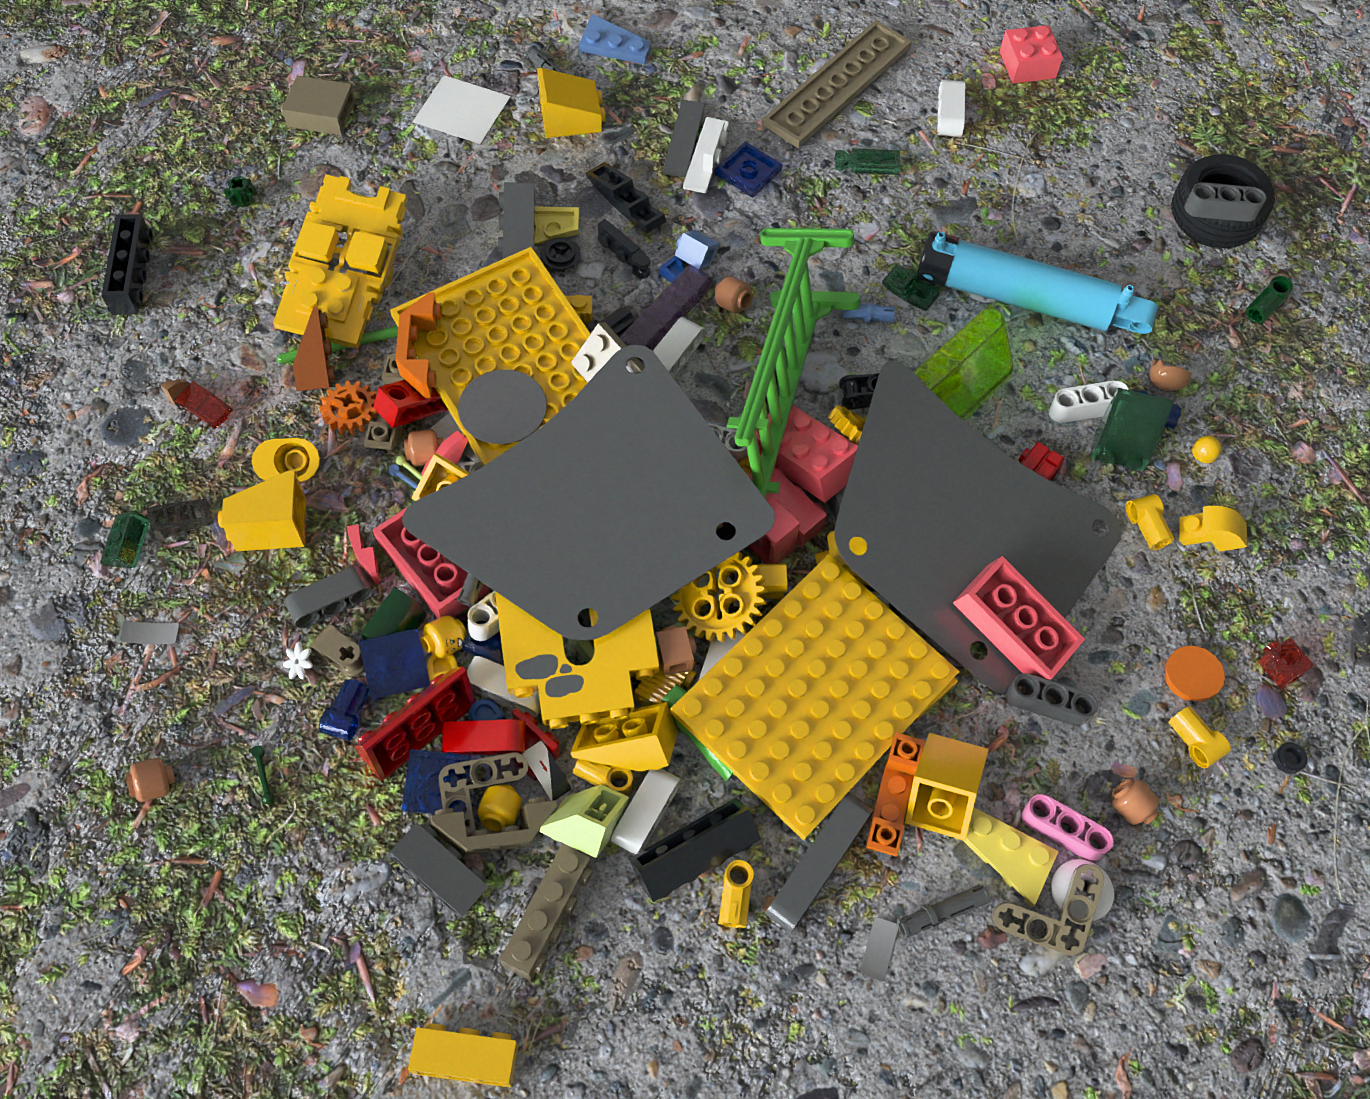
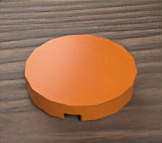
M1183 646L1175 650L1165 662L1164 677L1166 684L1174 694L1183 700L1206 702L1214 698L1224 685L1225 674L1223 666L1217 657L1207 649L1198 646Z

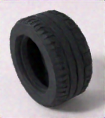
M1215 154L1198 159L1185 170L1173 195L1171 210L1177 225L1189 238L1209 247L1233 248L1248 243L1257 236L1274 207L1275 192L1269 177L1256 164L1235 155ZM1198 183L1255 187L1263 190L1267 197L1255 220L1250 222L1194 217L1189 215L1184 208L1193 187Z

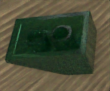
M1117 388L1095 431L1091 459L1099 460L1106 464L1112 463L1124 466L1131 470L1144 471L1154 454L1173 406V400Z

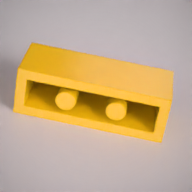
M427 1023L426 1028L416 1027L408 1070L414 1075L512 1088L519 1045L517 1041L512 1040V1035L507 1033L493 1032L492 1037L479 1036V1031L471 1028H459V1033L446 1031V1026Z

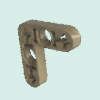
M508 753L450 764L441 770L439 786L443 809L449 808L450 804L456 800L463 801L466 804L467 812L464 815L465 822L470 820V827L465 826L466 836H470V832L476 831L469 790L516 782L523 779L528 771L527 759L519 753ZM511 759H516L517 763L523 764V768L519 769V775L513 776L512 771L502 772L504 778L497 780L498 769L494 763L495 761H501V767L510 765ZM481 764H487L493 770L491 779L486 782H481L475 777V770ZM471 766L470 777L473 782L472 785H466L467 779L458 780L456 787H451L449 782H444V778L449 776L450 770H455L456 775L466 774L464 767Z
M1082 864L1075 868L1058 920L1012 903L1003 902L995 906L992 911L993 923L997 928L1006 933L1066 955H1077L1083 950L1104 885L1103 872L1091 864ZM1089 869L1092 870V876L1096 878L1095 884L1089 883L1086 893L1092 894L1091 900L1086 896L1074 894L1076 888L1083 891L1085 881L1080 879L1081 873L1087 874ZM1075 900H1082L1087 905V913L1083 918L1077 919L1070 912V906ZM1008 908H1011V915L1023 919V913H1027L1028 916L1023 922V932H1017L1020 925L1013 922H1008L1007 926H1003V920L999 918V913L1006 912ZM1036 919L1043 920L1047 926V932L1041 938L1033 937L1029 931V925ZM1066 919L1076 924H1083L1082 930L1075 928L1073 932V938L1077 939L1076 946L1070 945L1068 949H1065V942L1061 941L1062 935H1068L1071 930L1070 925H1065Z

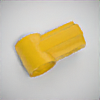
M1156 494L1132 499L1126 503L1128 519L1131 523L1138 524L1149 548L1154 549V551L1162 549L1174 541V537L1163 517L1164 508L1162 501Z
M1191 706L1181 710L1168 722L1189 746L1190 757L1201 768L1206 769L1231 751V746L1226 737L1218 731H1211Z
M581 759L576 761L573 769L574 775L595 786L602 784L628 797L632 794L633 775L630 769ZM617 778H623L627 781V784L623 787H615L611 783Z
M735 860L726 868L723 877L724 884L718 924L733 928H746L751 884L754 877L753 869L746 861ZM735 870L742 871L746 875L747 881L743 884H736L731 880L730 873Z

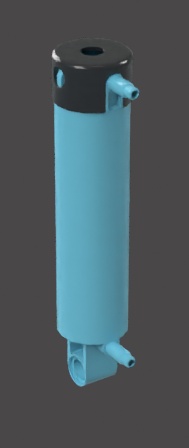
M934 230L930 231L916 274V278L943 287L948 286L1101 331H1106L1109 325L1140 334L1150 333L1153 329L1158 305L1155 302L1132 296L1134 293L1133 285H1127L1121 292V284L961 240L959 237Z

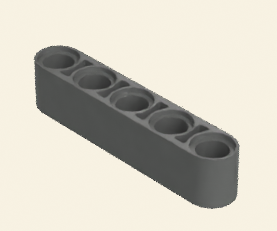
M848 792L774 898L765 915L792 934L875 809Z

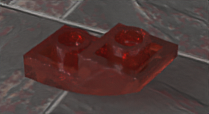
M194 381L175 399L182 408L194 414L200 421L213 429L224 423L227 416L233 411L229 405Z

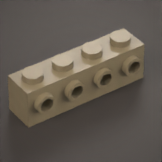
M561 844L500 957L503 968L532 982L536 973L540 974L548 960L546 953L551 944L555 945L558 942L564 928L561 925L566 915H571L578 903L579 898L576 897L582 886H587L592 877L594 869H592L590 856L566 844Z

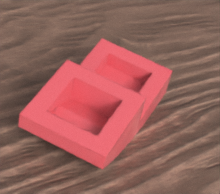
M457 430L438 446L435 453L458 464L468 439L462 432ZM432 457L427 461L426 465L424 466L421 473L422 476L424 475Z
M358 524L347 526L349 539L359 565L374 585H381L378 559L373 547H364L363 535Z

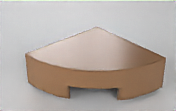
M183 378L174 381L169 379L161 385L168 401L174 405L194 388L191 383Z

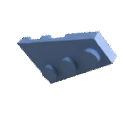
M591 14L579 43L580 52L644 65L651 50L650 41L594 14Z

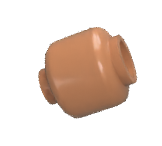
M728 276L715 287V301L717 305L732 313H741L748 309L752 303V289L745 281Z
M433 429L410 432L408 439H404L406 460H411L414 466H425L427 461L437 451L438 446L443 442V437L437 438V434Z
M160 758L133 763L130 766V772L125 773L130 797L135 796L139 802L167 796L170 790L169 784L175 783L172 766H165Z
M1126 779L1112 792L1114 797L1112 805L1114 809L1129 824L1137 825L1143 822L1147 825L1157 817L1159 812L1156 809L1159 805V798L1142 780Z

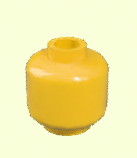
M508 784L490 786L485 790L477 810L482 825L493 832H501V828L514 826L522 806V799L516 790Z

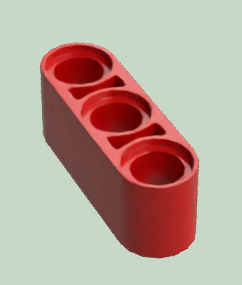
M512 719L444 722L441 754L471 756L525 753L526 722Z

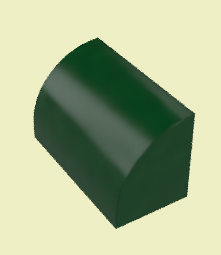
M394 587L360 633L365 645L395 660L427 617V613L413 598Z

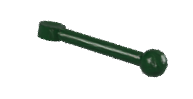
M254 746L251 749V754L257 761L264 792L262 801L268 805L273 803L274 795L270 793L262 759L264 750L261 746Z

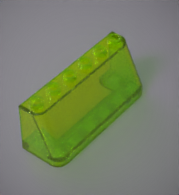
M989 304L914 371L915 375L963 421L1006 383L1014 370L1004 315Z

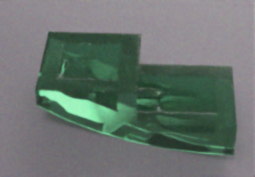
M895 265L883 279L882 284L902 300L927 311L939 297V288L917 280L916 272Z

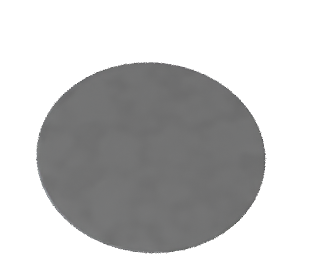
M495 370L478 376L466 386L458 403V414L463 427L475 438L492 444H508L524 439L539 427L546 413V397L540 385L530 376L514 370Z

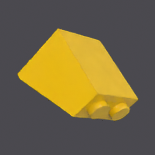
M537 68L540 105L546 138L602 132V122H606L605 109L599 106L602 105L601 90H596L595 80L545 68Z
M288 470L223 499V508L218 512V523L220 528H224L227 541H231L236 551L305 546L306 496L294 470Z
M929 733L914 776L905 824L966 841L989 749Z

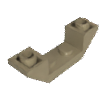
M387 355L382 373L384 385L404 380L399 374L395 355ZM378 414L377 422H369L364 447L394 449L402 442L406 424L392 428Z
M546 797L529 799L528 804H525L520 809L522 830H520L519 826H508L501 828V833L489 834L487 829L472 831L469 833L470 837H467L464 812L454 813L453 808L435 811V815H431L427 825L441 839L462 855L523 848L532 841L541 829V826L556 809L557 803L556 800L546 801Z

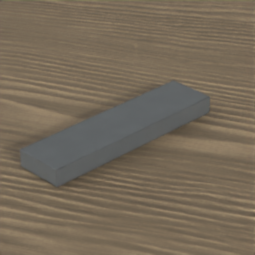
M688 100L681 101L663 174L686 178L701 125L705 103Z

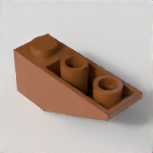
M313 307L293 362L297 391L333 387L332 382H336L335 368L330 366L328 356L332 355V345L330 339H326L325 328H328V318L326 312H322L321 307Z

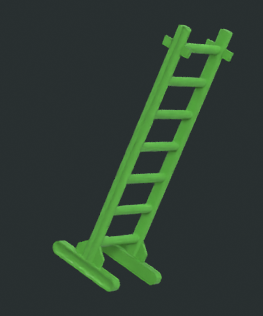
M765 228L760 232L762 245L782 246L793 257L782 290H776L770 294L771 306L776 308L742 416L729 417L727 428L737 429L734 438L736 445L747 447L753 478L752 482L764 498H766L767 493L779 492L780 482H770L817 320L830 315L831 310H856L861 306L858 293L811 291L808 258L823 251L824 247L847 248L853 246L855 243L854 232L850 229ZM783 339H784V342H785V349H786V356H787L788 366L786 365V358H785V352H784ZM775 366H776V373H777V379H778V385H779V391H780L779 396H778L777 385H776V378H775V372H774ZM766 394H767L768 406H769L770 417H771L770 426H769V422H770V421H769V419H768L767 408H766V403H765ZM756 430H759L760 441L762 446L761 456L758 447Z

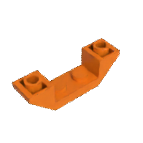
M434 292L427 293L400 314L395 357L400 376L425 398H431L432 387H436V371L431 370L429 359H417L416 348L413 347L414 342H418V331L437 330V320L442 319L441 303H437Z
M895 732L874 806L875 810L869 826L866 848L895 857L898 856L905 827L903 822L925 740Z

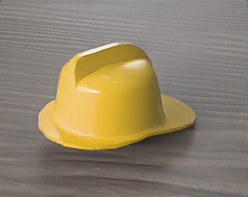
M300 438L264 441L257 446L252 456L254 471L265 481L288 470L295 471L299 482L306 481L315 475L320 462L318 450L306 439Z

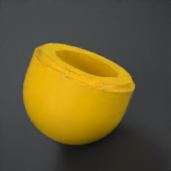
M1202 436L1194 443L1192 454L1202 463H1213L1221 454L1222 446L1220 441L1214 436Z

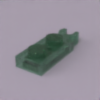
M852 148L851 153H847L844 150L835 151L836 170L851 168V173L899 175L900 150Z

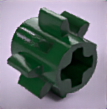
M237 176L227 181L229 188L224 189V193L232 206L236 204L238 207L243 208L254 203L252 196L258 193L255 185H252L250 178L245 179L244 177Z

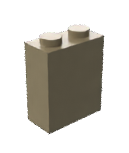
M297 75L293 85L289 87L286 101L281 105V114L285 118L287 127L342 136L356 102L352 84Z

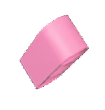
M1037 794L1033 796L1022 810V821L1028 828L1090 862L1098 861L1113 847V836L1109 830L1047 795ZM1032 807L1040 808L1045 817L1037 816L1033 812ZM1061 823L1068 824L1072 828L1073 833L1064 831ZM1089 838L1097 840L1101 849L1094 848Z

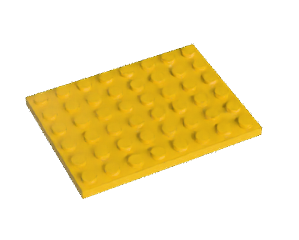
M532 247L431 291L435 293L437 303H441L442 319L437 320V330L418 331V342H414L413 348H416L417 359H429L431 370L436 371L437 383L435 388L462 433L468 439V443L482 466H485L522 440L508 444H492L481 441L468 433L460 421L458 403L462 392L471 381L482 374L495 370H514L533 378L540 385L546 397V413L536 430L545 425L572 401L588 383L571 362L590 336V332ZM426 294L390 309L391 316L397 326H399L400 314Z
M828 554L670 708L669 712L804 840L889 749L895 732L902 734L959 671Z

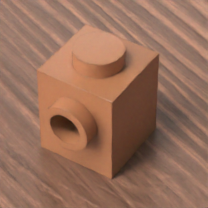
M669 626L657 632L656 646L663 676L692 671L693 654H696L694 637H688L686 627Z

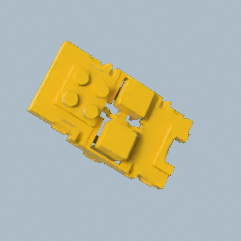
M325 174L324 185L320 187L316 203L311 202L309 205L311 212L308 211L292 253L288 265L290 272L286 271L285 278L289 284L285 286L273 324L276 329L304 335L313 307H321L322 312H326L328 318V328H325L326 339H330L332 343L358 349L366 324L370 321L374 309L373 303L380 304L385 287H388L392 281L393 262L403 235V228L400 223L403 222L407 210V196L382 186L379 188L377 197L359 195L350 191L352 186L350 178L343 176L339 178ZM337 232L347 233V241L344 243L343 248L336 247V245L341 243ZM332 257L339 260V264L335 266L334 271L329 270L330 266L323 264V262L330 263ZM345 261H347L351 268L367 271L366 274L346 270L345 274L339 272L344 267Z

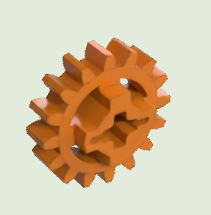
M346 380L345 386L341 387L340 384L336 383V390L327 389L328 397L321 398L323 405L319 406L325 425L328 424L331 431L338 428L340 435H343L346 430H349L350 434L354 435L355 430L359 429L363 433L365 432L364 426L366 424L369 426L372 418H378V412L373 408L376 392L371 391L368 384L362 387L360 381L351 385L349 380Z

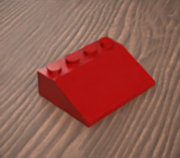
M461 666L449 670L446 674L438 675L422 693H416L411 696L403 708L388 714L380 726L373 731H367L359 738L358 743L354 747L362 760L381 782L442 734L444 722H456L469 712L471 706L476 701L467 670Z

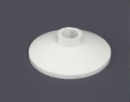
M1082 859L1067 861L1055 871L1051 880V894L1056 906L1061 911L1075 868L1082 864L1095 865L1103 872L1104 885L1092 922L1101 919L1109 912L1114 901V888L1109 876L1101 867L1093 862ZM1089 869L1087 874L1081 873L1080 879L1084 880L1086 884H1095L1096 878L1092 876V870ZM1075 889L1074 894L1086 896L1091 900V893ZM1075 900L1070 906L1072 916L1080 919L1086 915L1087 905L1084 901Z

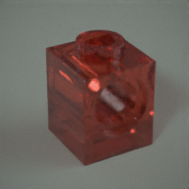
M1291 637L1282 643L1278 640L1270 643L1263 649L1266 654L1258 661L1280 690L1304 676L1314 666Z

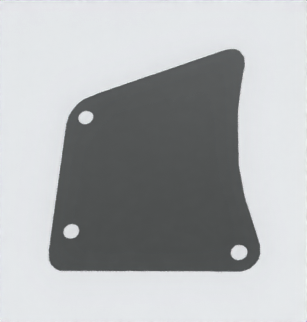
M628 345L618 350L576 397L545 425L482 468L436 492L416 500L406 508L402 516L403 525L409 533L550 629L573 640H592L611 633L760 539L771 530L775 520L774 509L651 349L642 345ZM630 358H641L645 363L644 370L638 374L630 373L626 368V363ZM729 522L734 525L736 534L732 539L722 540L717 536L716 528L720 523ZM590 608L597 612L598 621L594 626L583 627L579 624L578 615L583 609Z
M894 361L883 365L878 376L837 516L834 535L838 551L842 559L856 574L980 682L994 692L1006 693L1013 680L1023 673L953 602L988 564L1003 556L1065 618L1120 541V523L1117 517L1106 507L1047 480L1012 459L959 418L911 369L902 363ZM1095 520H1103L1108 525L1109 532L1105 537H1099L1093 532L1092 524ZM853 537H861L866 541L867 550L863 555H856L850 550L849 542ZM980 641L986 645L988 654L985 659L977 660L971 655L970 646L973 642Z

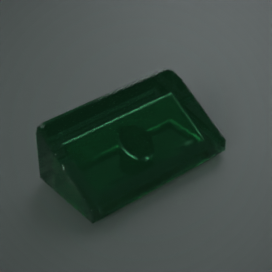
M136 510L116 515L100 564L110 567L135 568L150 519Z

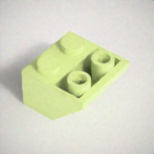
M602 784L566 796L541 826L540 832L556 841L578 849L584 854L597 858L611 839L615 828L624 815L629 797Z

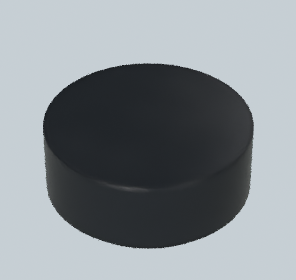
M1292 742L1282 744L1275 750L1273 755L1277 768L1287 774L1298 773L1306 766L1308 760L1304 749Z

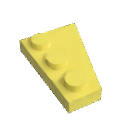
M535 206L534 246L544 244L554 238L578 235L579 207Z
M974 807L966 841L964 842L985 863H989L1003 877L1002 879L1010 887L1013 886L1025 898L1024 901L1033 908L1059 851Z

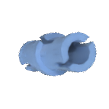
M866 302V304H861L860 308L856 310H842V318L859 319L870 323V321L893 323L895 307L872 305L871 302Z

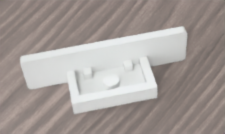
M710 117L705 119L683 184L684 189L707 193L716 163L719 164L721 160V147L726 145L728 121Z

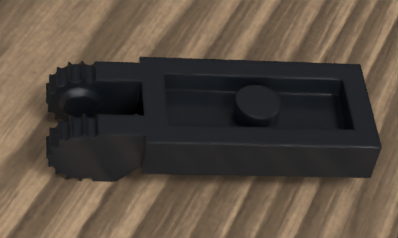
M603 219L599 222L598 240L600 244L615 253L621 262H626L631 266L632 273L637 278H648L650 276V268L648 266H650L651 260L646 256V253L608 220Z

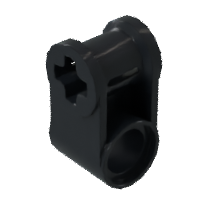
M879 373L866 375L851 374L842 377L839 380V387L843 390L842 406L848 410L870 407Z

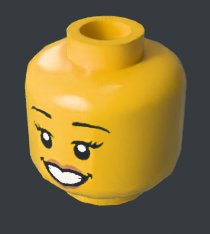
M449 615L442 616L424 626L423 636L421 637L422 647L427 653L431 652L437 658H444L462 649L464 640L467 638L466 629L459 619Z

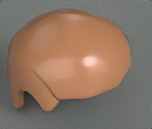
M1153 359L1150 368L1151 382L1163 391H1178L1186 387L1190 382L1192 374L1181 367L1165 366L1163 360L1157 362Z

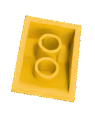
M667 702L636 708L634 713H629V717L625 719L611 720V716L599 718L597 723L582 724L570 752L572 758L639 772L650 769L655 771L669 766L678 730L672 714L669 712L670 709Z

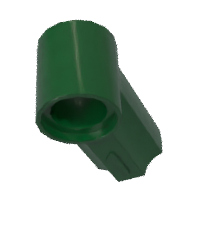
M1275 276L1272 278L1269 285L1246 308L1245 312L1248 315V319L1255 324H1263L1278 308L1283 306L1293 290L1292 281L1285 276Z

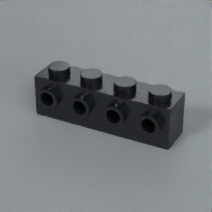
M142 214L116 215L101 294L112 315L138 314L139 305L143 303L142 287L143 283L147 281L145 269L146 263L150 262L149 245L153 243V232L151 228L147 227Z
M735 797L629 858V861L641 888L652 902H655L658 899L667 897L673 890L685 883L696 880L699 875L709 869L722 865L726 859L738 852L749 849L752 844L761 840L749 808Z

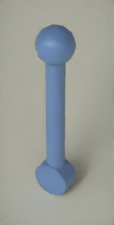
M397 464L389 466L390 475L398 476L414 489L417 488L418 484L402 473Z

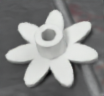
M297 642L294 650L291 648L286 650L290 660L285 661L283 667L290 668V679H294L298 675L300 679L304 680V668L313 667L308 658L311 649L303 650L302 643Z

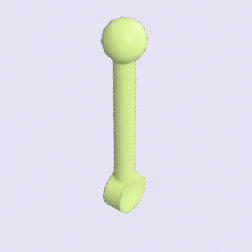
M399 455L396 458V463L399 466H404L421 480L423 476L407 462L405 456Z

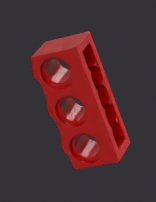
M405 379L379 387L373 406L392 428L448 411L447 406L435 387H432L431 398H425Z

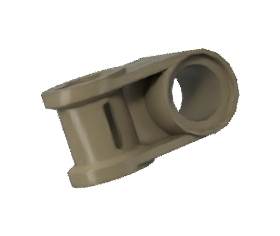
M330 624L309 645V648L316 656L326 663H330L347 676H358L367 667L366 657L361 653L360 647Z

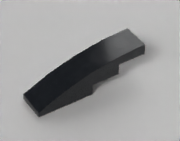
M606 162L586 172V177L622 215L646 234L666 223L665 214L650 205L649 197L634 188L633 180Z

